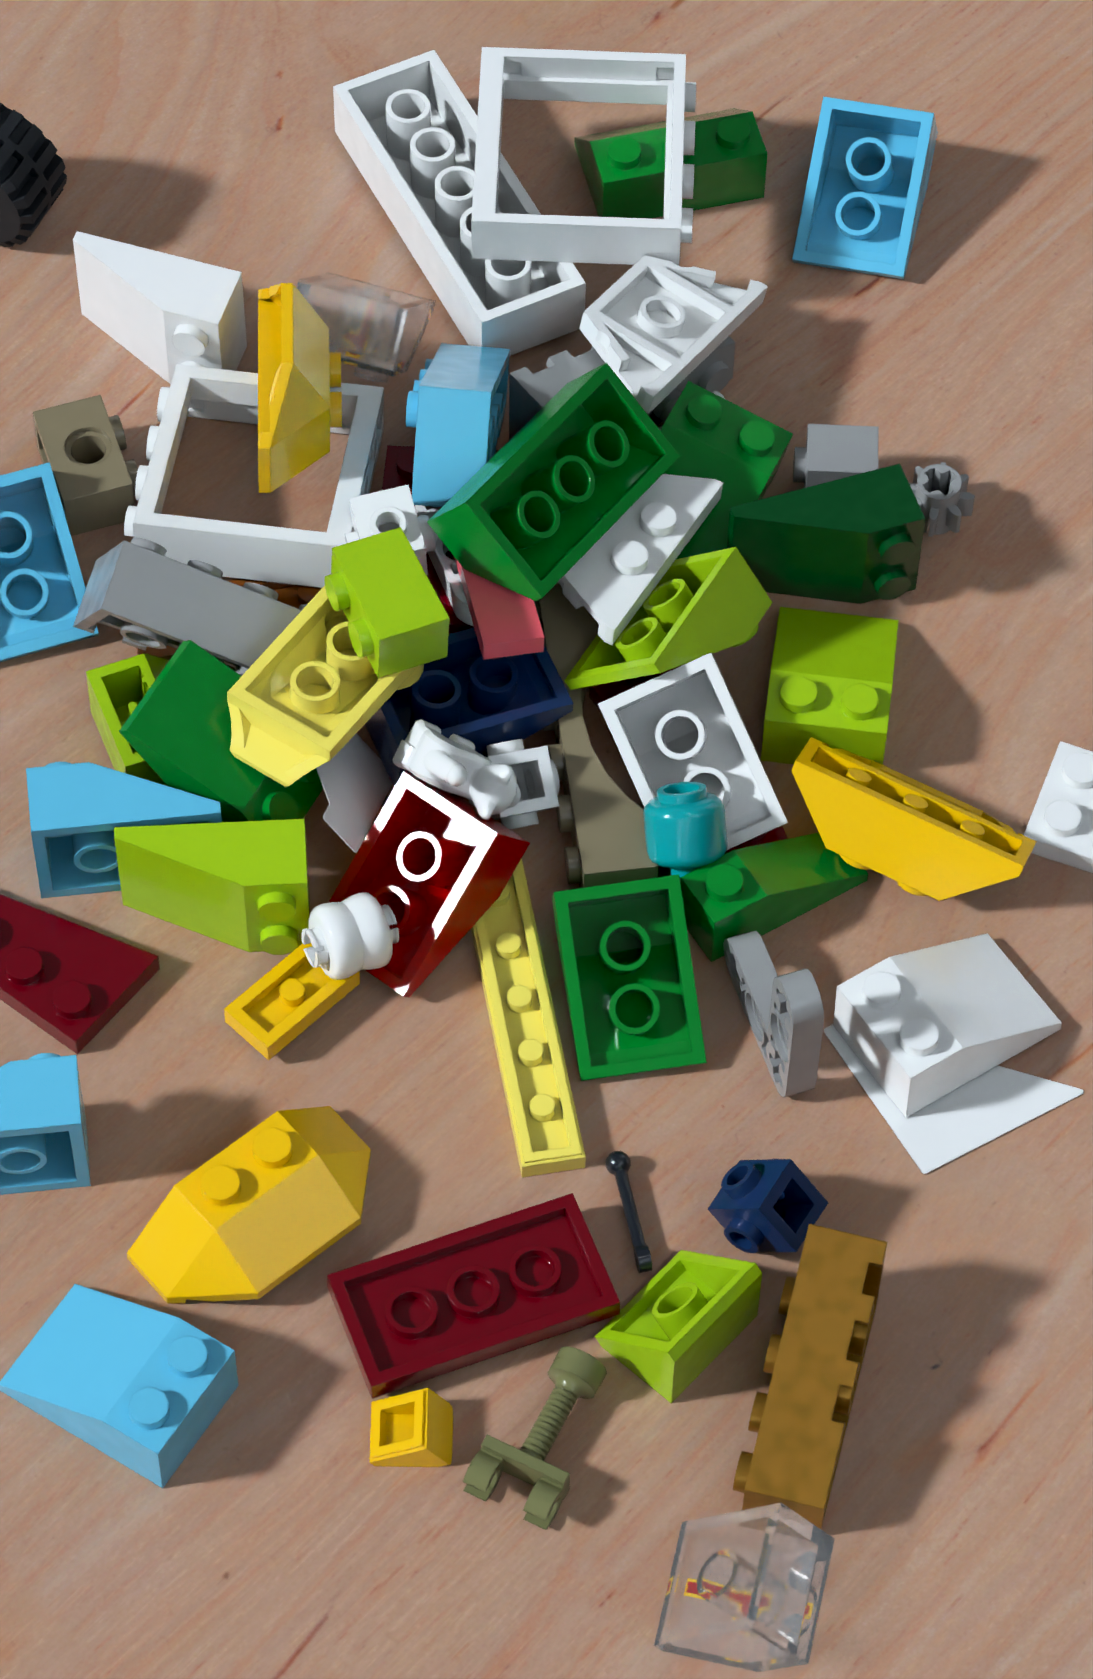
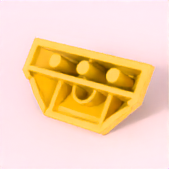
M280 283L270 286V288L258 289L259 493L273 492L330 452V427H342V392H330V388L341 387V352H329L328 326L293 283Z
M811 737L795 760L791 770L825 847L839 854L847 864L862 870L872 869L895 880L903 890L913 895L930 896L940 901L1019 877L1037 842L1021 833L1016 834L1009 825L980 809L874 760L844 749L830 748V745Z
M331 1106L277 1111L175 1184L128 1250L127 1259L167 1304L186 1303V1300L215 1302L260 1299L361 1224L371 1149Z

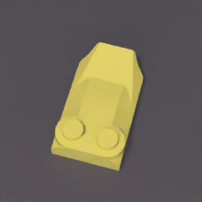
M324 586L227 692L232 732L230 752L238 760L284 787L290 786L310 771L329 762L396 690L410 687L417 682L423 673L424 664L378 678L367 656L362 658L357 656L349 636V621L343 610L336 612L333 609Z

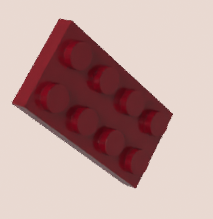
M573 1193L327 1275L328 1290L372 1399L620 1314V1300Z

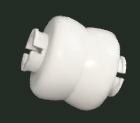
M367 892L351 895L341 902L320 904L310 912L308 918L309 929H303L301 933L302 944H312V947L304 948L305 955L313 968L321 967L324 973L333 980L348 978L360 970L381 968L389 963L393 954V944L399 941V928H389L390 925L397 924L395 915L388 905H380L377 899Z

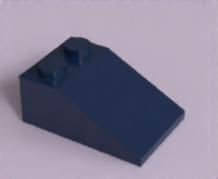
M473 627L449 634L447 657L424 664L423 673L419 680L410 687L396 690L367 721L365 726L395 787L403 771L412 774L407 770L397 767L393 763V758L401 740L407 738L417 720L422 719L438 726L441 729V735L448 739L452 734H456L470 740L475 745L476 752L484 757H488L487 745L517 739L524 740L572 712L574 703L545 645L544 652L483 660Z

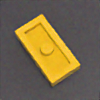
M301 944L224 1008L225 1022L269 1061L360 984V971L348 978L333 980L324 973L321 967L313 968L309 963L304 948L312 947V944Z

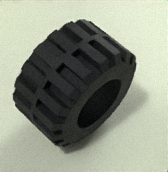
M0 103V245L3 247H13L15 243L21 245L31 237L64 190L63 187L66 184L67 175L63 172L66 168L63 159L56 154L57 148L52 141L42 134L43 131L35 124L29 122L14 109L11 110Z

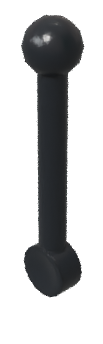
M614 1151L609 1154L605 1163L607 1170L615 1176L634 1248L636 1267L639 1273L652 1271L651 1254L648 1245L645 1243L627 1174L631 1166V1160L623 1151Z

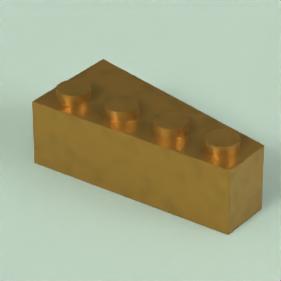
M809 1224L796 1277H786L778 1314L787 1316L782 1335L772 1333L766 1354L763 1372L772 1374L768 1394L757 1391L753 1403L748 1431L758 1433L754 1452L741 1451L736 1469L733 1491L744 1493L741 1518L820 1537L878 1303L888 1242Z

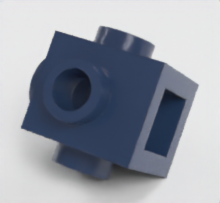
M791 1159L740 1160L723 1177L721 1182L722 1188L708 1207V1210L724 1227V1235L727 1240L744 1252H797L806 1238L809 1224L814 1225L829 1202Z

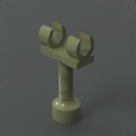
M569 1346L561 1347L548 1371V1376L555 1384V1388L551 1392L521 1449L519 1450L490 1435H486L481 1444L480 1451L473 1458L465 1474L463 1482L467 1485L463 1491L483 1501H487L494 1492L502 1472H506L534 1486L523 1511L527 1512L523 1520L547 1530L553 1522L562 1500L565 1499L570 1490V1473L544 1460L576 1401L579 1398H594L607 1375L603 1364L592 1355L580 1349Z

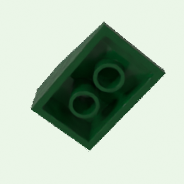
M899 463L730 507L727 548L737 547L767 593L863 604L878 599L891 600L916 589L925 517Z

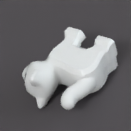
M422 719L415 721L407 738L401 740L393 758V763L397 767L411 772L419 779L449 793L472 800L481 819L488 820L491 815L500 814L504 810L516 806L521 797L516 775L511 766L505 764L492 765L488 758L475 751V745L470 740L456 734H452L448 739L441 735V729L438 726Z

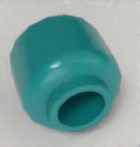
M679 782L664 785L658 788L657 797L651 799L644 807L643 818L648 856L654 864L670 868L671 875L679 874L681 878L701 866L717 861L727 851L728 842L724 804L717 795L707 792L705 784L700 782Z

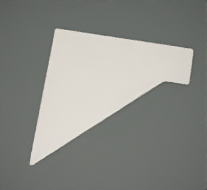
M356 733L329 762L316 768L329 802L323 819L355 853L358 852L392 785L382 760Z
M833 1024L824 1029V1033L923 1174H927L1084 1093L1082 1089L997 1065L906 1118L838 1033Z

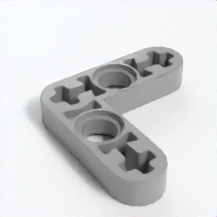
M757 931L724 939L723 947L728 972L778 1093L781 1097H788L815 1089L824 1025V1010L820 992L812 973L808 969H802L778 976L766 946Z

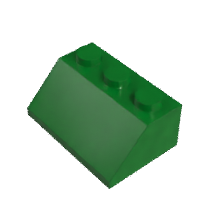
M733 108L684 117L686 121H695L694 155H683V164H694L693 199H682V208H693V211L764 198L768 153L753 111ZM666 121L574 138V146L598 217L648 219L663 217Z

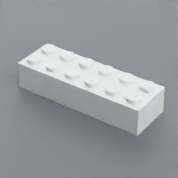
M435 50L333 86L335 133L468 345L510 349L511 356L579 329L585 311L586 283L572 262L472 259L471 219L478 116ZM500 153L497 213L541 215L502 153Z

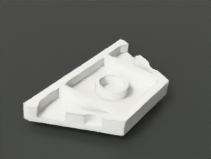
M644 255L584 311L579 329L603 361L608 363L644 411L649 414L763 303L768 288L767 285L754 280H750L747 290L714 283L716 271L694 266L681 267L672 261Z
M662 474L558 581L562 587V593L576 609L584 606L598 622L597 634L605 643L614 644L721 498L723 482L709 478Z

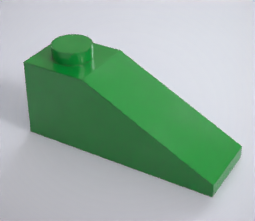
M819 832L735 849L723 855L717 861L701 866L681 877L680 884L687 930L708 959L713 962L725 956L724 939L751 931H757L760 936H763L868 880V873L866 870L847 864L839 854L827 849Z

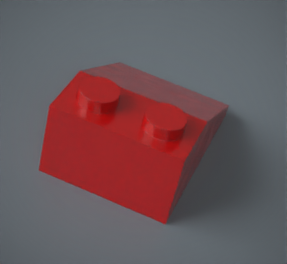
M403 771L329 902H341L351 895L367 892L374 896L380 905L386 904L391 908L397 924L390 925L389 928H399V941L393 944V954L387 965L366 971L403 997L409 998L500 897L530 842L492 817L488 820L481 819L476 807L460 796L439 789L415 775Z

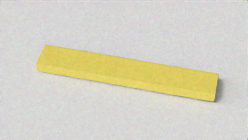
M521 859L500 897L476 922L471 931L522 1177L585 1168L586 1156Z

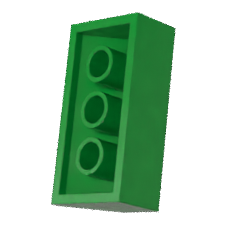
M606 362L567 383L427 523L465 570L537 601L554 587L680 455Z

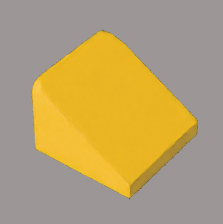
M429 1388L371 1402L370 1464L380 1467H441L451 1465L453 1407L449 1402Z

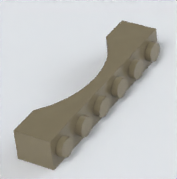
M557 582L543 598L534 601L545 637L544 645L574 703L572 712L543 728L544 731L554 730L556 744L548 745L550 759L555 763L559 781L562 780L564 795L557 796L559 807H556L557 820L560 832H571L573 847L564 848L568 884L579 883V888L657 878L658 865L650 860L646 849L644 809L627 797L606 773L591 746L583 719L584 701L589 687L570 690L564 681L596 637L599 624L584 606L576 609L564 596L562 587Z

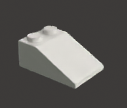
M79 231L76 232L73 238L82 315L169 384L172 382L176 364L237 370L247 347L242 272Z
M712 653L706 654L598 704L644 807L651 799L657 797L658 788L664 785L679 782H700L705 784L707 792L717 795L724 804L728 842L727 850L788 823Z
M988 933L888 957L841 983L836 989L833 1026L906 1118L1059 1031L1062 1024Z

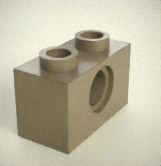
M101 395L34 411L33 419L37 448L43 464L50 462L71 536L124 523L128 506H135L134 495L138 468L134 459L124 461L121 450L127 449V444L119 416L108 417Z

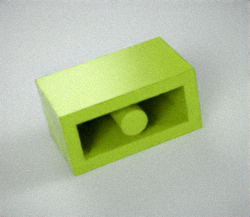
M401 527L332 548L331 574L325 576L324 580L328 599L336 612L344 611L349 621L348 631L350 640L357 656L360 658L367 656L378 678L447 657L450 618Z

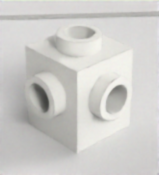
M409 484L349 498L354 531L344 534L346 543L401 527L426 575H428L426 552L436 550L432 528L427 523L429 520L428 515L417 517Z
M523 739L486 746L488 753L486 758L491 761L492 765L505 764L511 766L521 792V797L516 806L508 808L500 814L491 815L493 819H501V824L511 830L539 824L537 812L559 807L557 797L560 788L559 776L555 763L550 759L548 746L524 749ZM468 799L469 803L475 806L473 801Z

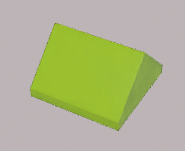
M680 1250L620 1310V1314L614 1316L599 1331L595 1338L602 1348L667 1401L672 1403L758 1315L762 1272L757 1264L753 1262Z

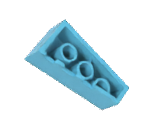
M441 343L434 358H426L425 369L420 370L419 380L414 381L413 391L408 392L406 406V427L416 428L412 482L414 505L443 507L496 454L497 439L500 437L507 404L510 349Z

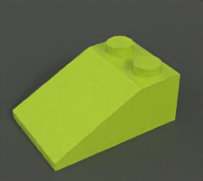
M737 547L676 559L614 644L605 643L597 634L564 681L569 689L573 690L648 676L684 665L709 653L713 654L729 647L740 646L757 633L758 623L773 602Z
M780 607L764 720L761 761L794 764L812 737L830 745V748L844 749L883 765L899 620Z
M305 819L114 827L123 905L247 952L285 955L293 952L302 944L301 933L303 929H309L308 918L310 915Z

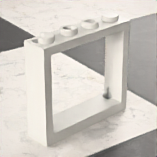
M482 47L471 219L472 259L634 265L646 255L672 261L679 266L680 243H692L693 208H682V199H693L694 164H683V155H694L695 121L684 120V112H695L696 82H685L686 54ZM503 100L667 105L663 219L497 213Z
M176 364L170 387H161L159 392L157 419L160 421V425H151L149 428L146 458L150 462L148 466L140 465L138 468L135 485V498L138 501V505H129L127 508L124 535L155 542L167 550L166 557L186 565L189 560H197L213 565L223 572L222 577L323 588L325 586V576L331 574L332 548L346 544L344 534L354 531L349 498L370 493L384 431V387L341 382V387L330 388V392H342V427H330V433L348 434L349 438L327 532L161 514L187 417L258 424V373Z

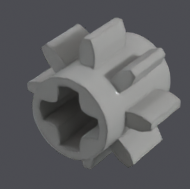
M944 462L929 465L924 469L920 466L915 467L913 483H909L924 514V532L929 537L944 534L950 530L958 533L961 517L972 516L975 495L967 492L969 476L967 474L959 475L955 469L947 466Z

